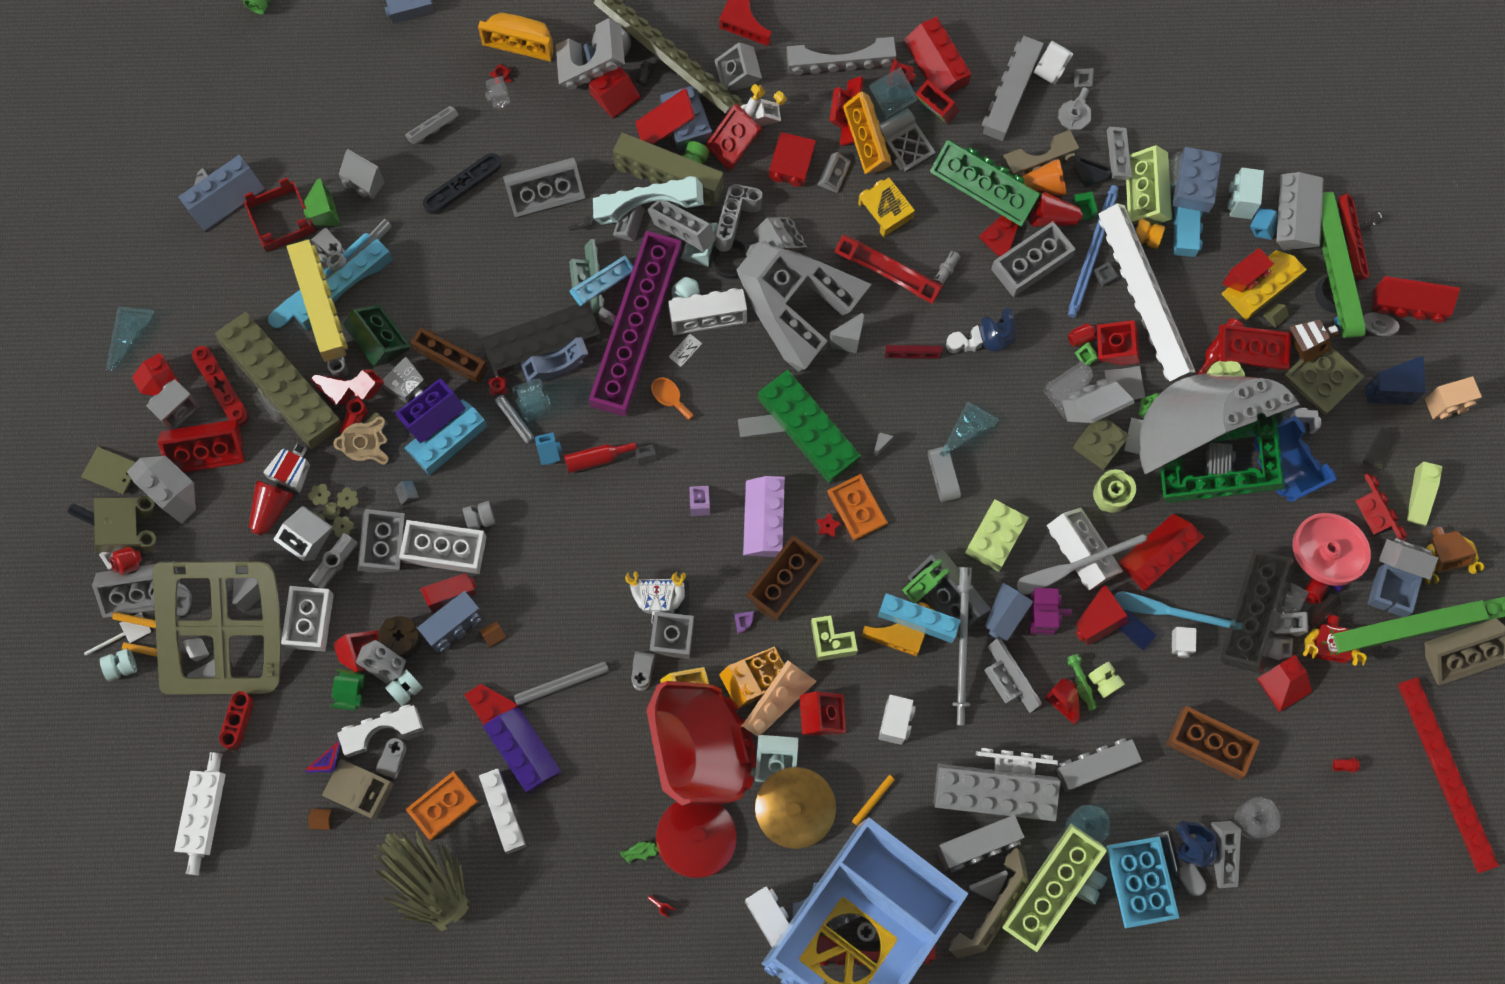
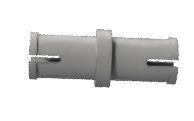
M951 251L946 261L941 263L940 270L933 280L944 285L948 276L954 272L953 268L961 256Z

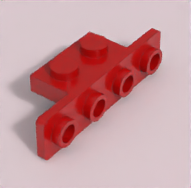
M861 76L848 81L847 92L840 87L835 88L833 92L830 122L842 129L840 137L841 146L854 143L843 105L859 92H862L864 78Z
M1369 473L1365 474L1364 476L1373 492L1356 500V503L1371 531L1376 535L1392 527L1398 539L1407 542L1405 537L1408 535L1403 526L1399 527L1396 522L1398 516L1395 511L1389 509L1387 505L1389 500L1384 492L1381 493L1377 486L1380 484L1376 476H1371Z

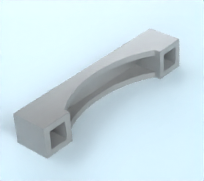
M894 37L876 38L874 44L863 50L841 55L817 53L806 49L805 45L787 46L788 74H816L822 71L836 72L844 69H871L877 66L890 67L893 61L896 60Z

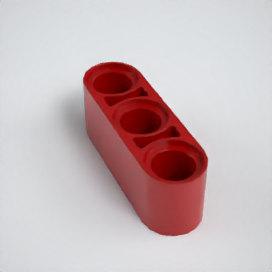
M243 691L233 694L220 732L219 743L228 750H236L241 746L254 705L253 698ZM246 697V703L243 706H239V700ZM240 716L239 724L234 726L233 719ZM234 736V742L227 745L228 737Z

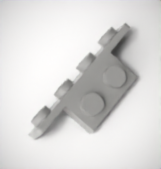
M1001 639L994 640L988 645V649L997 663L987 667L984 671L1005 704L1020 697L1029 712L1034 711L1042 705L1038 695L1032 689L1006 645Z

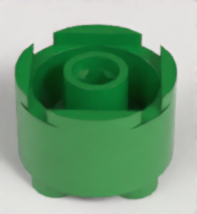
M337 669L336 672L339 676L335 675L332 689V698H334L335 703H331V708L356 711L357 708L362 706L363 697L360 694V688L364 689L366 677L362 675V672Z

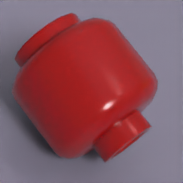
M125 547L114 551L110 558L112 569L115 573L118 572L121 575L137 571L139 569V562H142L139 551H134L132 547Z

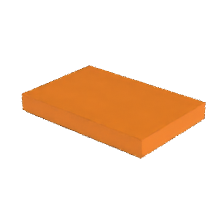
M862 474L827 490L853 542L888 525Z
M452 771L405 810L427 838L432 841L479 802L457 774Z

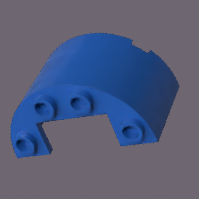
M1293 416L1278 424L1285 489L1275 491L1281 497L1286 496L1287 501L1293 502L1337 480L1334 470L1329 468L1327 463L1321 467L1319 461L1312 456L1310 447L1301 439L1306 432L1302 421ZM1255 436L1254 447L1256 451L1259 450L1261 455L1260 446L1257 441L1259 436ZM1257 458V459H1258V462H1259V465H1260V467H1261V469H1262L1261 462H1260L1259 458Z

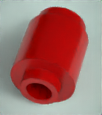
M1086 323L1071 330L1067 337L1072 347H1081L1087 342L1095 340L1097 332L1093 325Z
M1311 578L1303 591L1304 599L1311 604L1320 603L1329 589V585Z

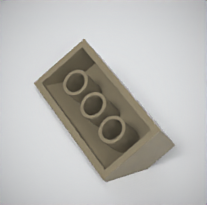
M1495 618L1426 641L1425 658L1436 683L1442 685L1505 664V626Z

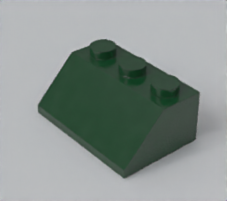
M380 304L353 309L343 323L348 333L374 367L388 364L411 347Z

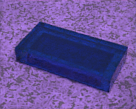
M1126 609L1125 613L1128 623L1118 629L1139 648L1144 650L1157 635Z

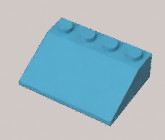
M1160 837L1107 845L1106 850L1124 927L1131 928L1178 919L1179 914Z

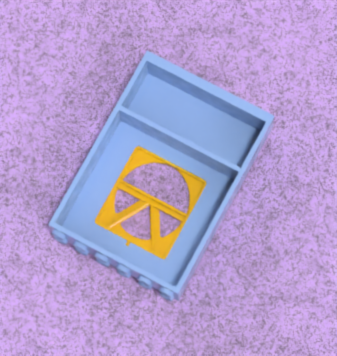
M868 817L855 829L761 964L765 966L764 970L769 975L779 977L782 980V984H909L968 893ZM842 914H857L868 919L876 928L880 938L881 947L877 964L826 926V924ZM820 933H823L839 945L821 954L816 952ZM846 952L844 982L841 983L827 976L820 967V963ZM854 958L871 971L865 978L857 982L852 981Z

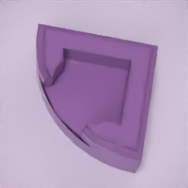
M754 611L735 614L737 634H741L750 628L754 620Z

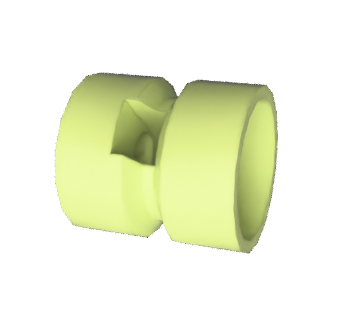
M1109 661L1088 675L1093 684H1098L1097 690L1103 698L1125 685L1120 676L1114 674L1115 669Z

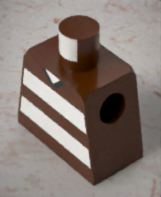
M1320 320L1289 327L1291 340L1304 363L1330 351V339L1339 336L1335 325L1325 329Z

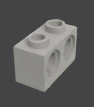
M377 640L363 646L356 660V664L385 683L400 677L406 663L405 659Z

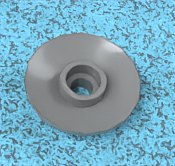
M1372 312L1363 316L1365 329L1374 335L1392 336L1399 330L1398 322L1386 314Z

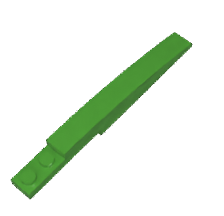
M1505 597L1486 601L1480 600L1335 633L1333 638L1338 653H1344L1439 633L1448 629L1482 623L1495 618L1501 619L1505 618Z

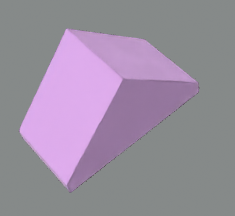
M709 486L689 487L691 516L710 515Z

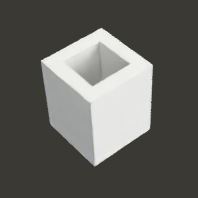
M1176 627L1172 630V654H1178V657L1187 658L1196 652V628Z

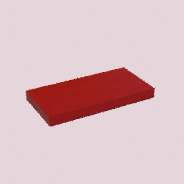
M1219 325L1218 361H1233L1245 366L1289 370L1291 332Z

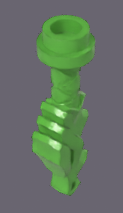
M1079 654L1068 657L1067 663L1074 668L1077 676L1075 680L1078 694L1087 703L1089 711H1092L1097 707L1096 702L1093 700L1092 689L1087 684L1086 675H1084L1080 666L1083 660L1079 657Z
M644 840L639 841L627 851H620V854L630 864L636 858L647 861L649 856L656 855L658 849L655 842L651 843V841L647 842Z

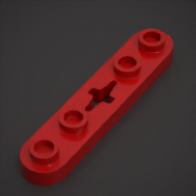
M1347 193L1339 197L1338 207L1342 213L1341 222L1345 227L1349 246L1348 255L1353 265V276L1361 281L1369 277V269L1355 203L1352 196Z
M206 346L196 347L192 352V358L228 419H237L239 426L246 424L249 419L248 412L214 355ZM215 379H218L223 384L225 393L217 388L218 383Z

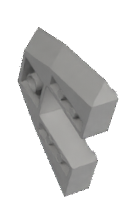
M758 242L736 270L750 303L784 360L798 372L808 367L828 341L786 305V302L801 283L805 282L841 315L849 313L871 286L868 282L802 254Z

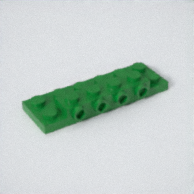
M947 140L930 172L1023 227L1041 193L1027 186L1028 184L1024 183L1025 178L1020 175L1012 176L1009 174L1010 170L1002 165L999 167L994 165L993 159L987 156L984 158L978 155L979 151L972 147H969V149L963 148L953 141Z

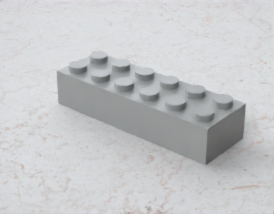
M938 764L933 804L935 808L1005 816L1015 815V817L1056 821L1060 780L1058 777Z

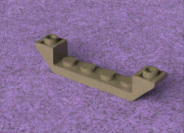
M1014 848L1007 855L1004 863L1007 869L1015 875L1009 879L1005 891L998 896L992 911L987 913L981 928L976 930L973 940L959 933L951 941L948 950L956 958L986 951L1028 886L1029 879L1025 859L1017 848Z

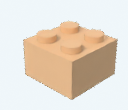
M1469 377L1437 387L1424 400L1432 419L1440 418L1443 420L1451 417L1456 412L1458 415L1468 412L1469 408L1477 405L1476 402L1482 396L1474 378Z

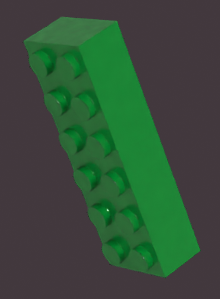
M788 369L758 392L757 399L775 418L829 484L859 461L861 455Z

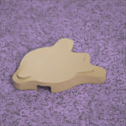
M378 416L372 422L355 423L348 426L339 437L335 438L333 442L334 447L355 461L372 459L380 464H386L389 458L380 449V445L387 443V438L382 433V428L385 425L384 418Z

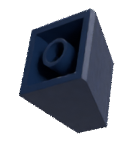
M1420 356L1379 372L1365 386L1364 393L1367 396V403L1413 405L1426 393L1424 357Z

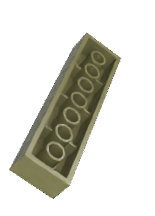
M244 312L215 332L219 344L310 450L341 429L340 419L247 312Z

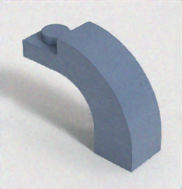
M579 337L575 338L562 350L546 356H532L521 366L527 382L544 381L566 374L583 364L582 359L588 355L583 338Z

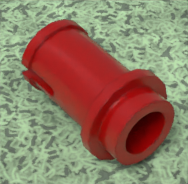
M1351 757V759H1333L1332 768L1334 772L1351 771V773L1359 771L1360 763L1354 757Z

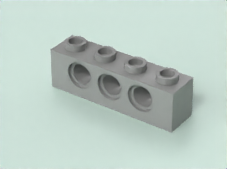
M656 201L648 209L654 225L702 251H705L716 240L712 227L708 222L668 201Z

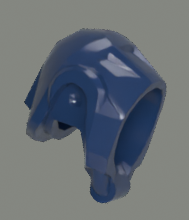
M1005 308L1002 311L999 323H996L990 317H984L981 320L979 331L983 345L989 351L999 352L1015 342V323L1010 308Z
M1181 821L1177 831L1185 843L1178 847V857L1183 859L1184 862L1198 867L1211 866L1217 859L1219 851L1216 835L1198 823ZM1189 834H1195L1197 837L1194 839Z

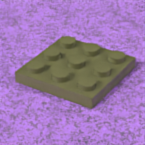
M1331 346L1330 351L1307 363L1300 359L1283 378L1325 416L1364 376Z

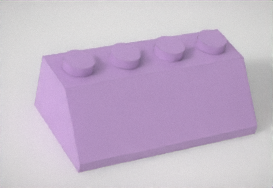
M764 476L746 481L743 556L776 557L782 550L785 477Z

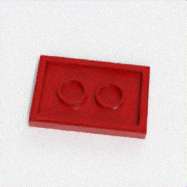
M734 104L705 146L728 170H733L762 128L738 104Z

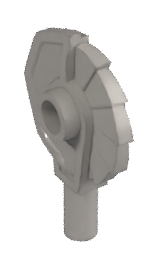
M1083 87L1075 101L1070 100L1063 103L1061 109L1059 108L1058 119L1062 126L1068 128L1067 130L1079 131L1090 123L1091 109L1085 103L1089 93L1088 88Z

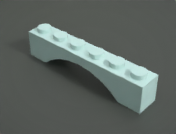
M689 176L683 180H670L667 183L652 184L644 188L636 187L633 190L618 191L610 195L602 194L599 197L593 198V216L600 225L618 222L632 209L651 201H671L685 208L704 205L703 184L696 177Z

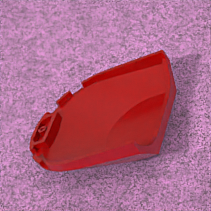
M665 681L657 685L646 710L662 791L681 805L727 804L744 797V792L750 790L754 777L751 776V771L753 768H756V754L752 734L742 726L746 719L741 720L736 712L739 709L737 704L731 697L725 698L721 694L722 690L711 684Z

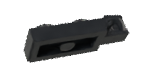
M1171 831L1150 835V838L1160 837L1172 889L1180 888L1178 877L1181 876Z

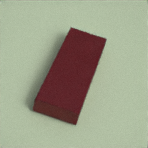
M886 345L884 358L940 359L942 346Z

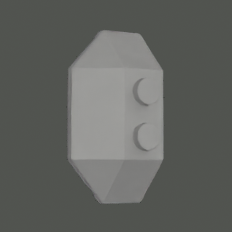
M167 456L140 458L127 471L133 482L181 524H184L196 511L194 482Z

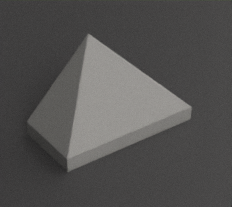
M1005 870L972 884L967 889L969 892L995 902L1008 873Z

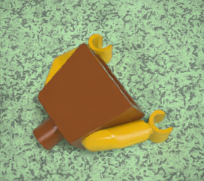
M1437 527L1432 531L1434 537L1426 549L1433 551L1432 555L1438 557L1434 571L1441 573L1469 566L1468 570L1471 574H1476L1477 570L1479 572L1483 571L1484 565L1478 562V553L1472 541L1463 537L1457 531L1446 533L1443 527ZM1433 571L1431 577L1434 580L1433 583L1437 584L1439 578ZM1424 578L1425 584L1429 585V579Z

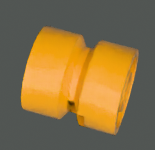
M1140 218L1135 231L1141 244L1145 242L1148 247L1157 249L1165 226L1156 223L1151 225L1150 221Z

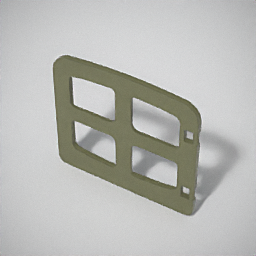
M260 561L158 562L153 567L159 688L164 694H235L238 691H243L247 694H265L273 691L280 682L281 624L276 577L272 567ZM175 567H185L186 573H175ZM237 567H248V573H237ZM227 578H255L258 581L262 604V620H232L228 617ZM179 579H210L212 618L210 620H179L177 618V588ZM207 635L213 638L215 677L189 678L184 676L180 660L179 636ZM262 635L264 637V664L261 677H233L231 675L229 638L231 636Z

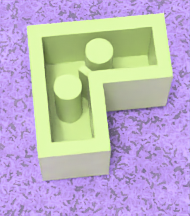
M831 615L812 618L811 627L817 661L857 654L858 650L854 631L834 634Z

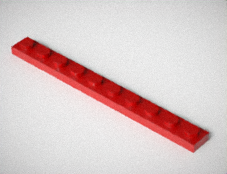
M1416 677L1397 684L1477 873L1499 867L1419 678Z

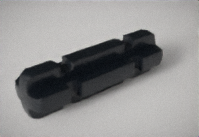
M683 581L685 597L678 607L677 614L689 615V610H687L689 608V592H687L689 590V582Z

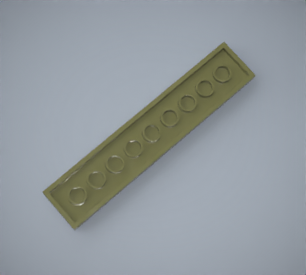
M622 0L594 1L598 8L614 21L620 23L623 29L725 114L729 113L734 104L744 105L737 95L727 91L728 88L724 84L715 81L712 74L703 71L700 64L691 61L684 51L678 50L671 40L661 36L662 33L659 30L649 26V22L646 19L637 16L635 10L631 7H626Z

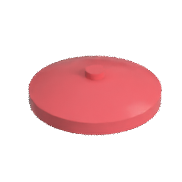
M1331 513L1312 515L1300 524L1293 537V552L1297 562L1309 576L1324 584L1342 586L1353 583L1363 575L1369 566L1371 550L1367 538L1358 526L1340 515Z

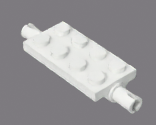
M210 752L207 770L204 772L190 771L174 850L175 852L188 853L189 855L185 874L199 876L202 857L210 855L226 775L219 772L223 754Z

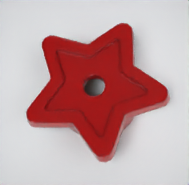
M498 64L495 70L489 73L491 77L495 78L497 86L502 82L511 83L509 75L512 72V68H506Z
M830 513L825 519L816 520L820 526L818 535L826 534L835 537V529L841 523L834 521Z

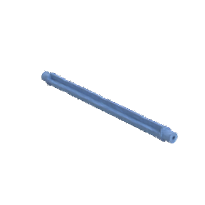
M1112 185L1110 191L1107 192L1102 211L1115 204L1119 189L1117 186ZM1099 220L1069 305L1068 316L1075 318L1080 310L1105 234V230L1101 227Z

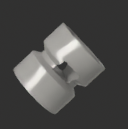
M489 501L479 503L478 507L471 505L463 508L468 529L478 530L482 525L484 527L496 525Z

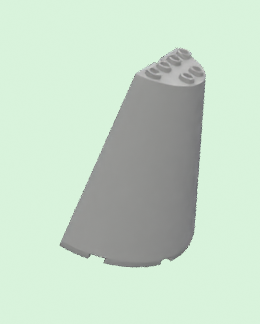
M1214 373L1198 374L1183 378L1167 387L1152 402L1144 416L1139 435L1141 448L1139 454L1144 473L1146 475L1162 469L1167 463L1229 431L1257 421L1259 413H1263L1267 417L1277 414L1279 424L1287 419L1299 406V403L1285 386L1269 379Z

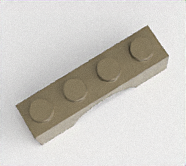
M1068 130L1053 136L1051 149L1046 154L1033 156L1025 153L1022 149H1018L1005 154L1002 165L1010 170L1009 174L1012 176L1016 174L1023 176L1053 160L1059 159L1060 162L1073 160L1078 153L1079 147L1071 131Z

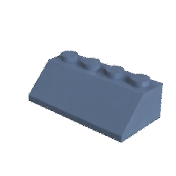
M238 155L178 196V198L203 231L206 232L244 206V201H246L245 194L253 192L256 197L264 192L265 188L242 157Z

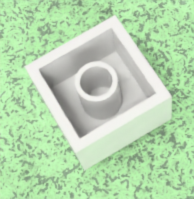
M889 695L879 740L902 745L904 740L907 741L911 732V726L908 723L912 721L916 708L912 706L913 700Z

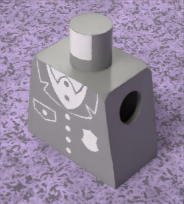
M406 357L382 379L384 381L382 387L406 403L417 397L426 387L424 379Z

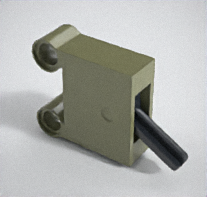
M142 495L139 498H94V513L74 503L68 508V514L94 526L95 552H114L125 547H132L134 551L138 550L142 554H150L155 548L156 537L153 532L146 530L136 536V514L143 519L153 515L155 502L148 495ZM142 505H147V506H149L150 508H148V509H143V508H141L140 506H142ZM148 540L151 543L146 545L143 544L142 541Z

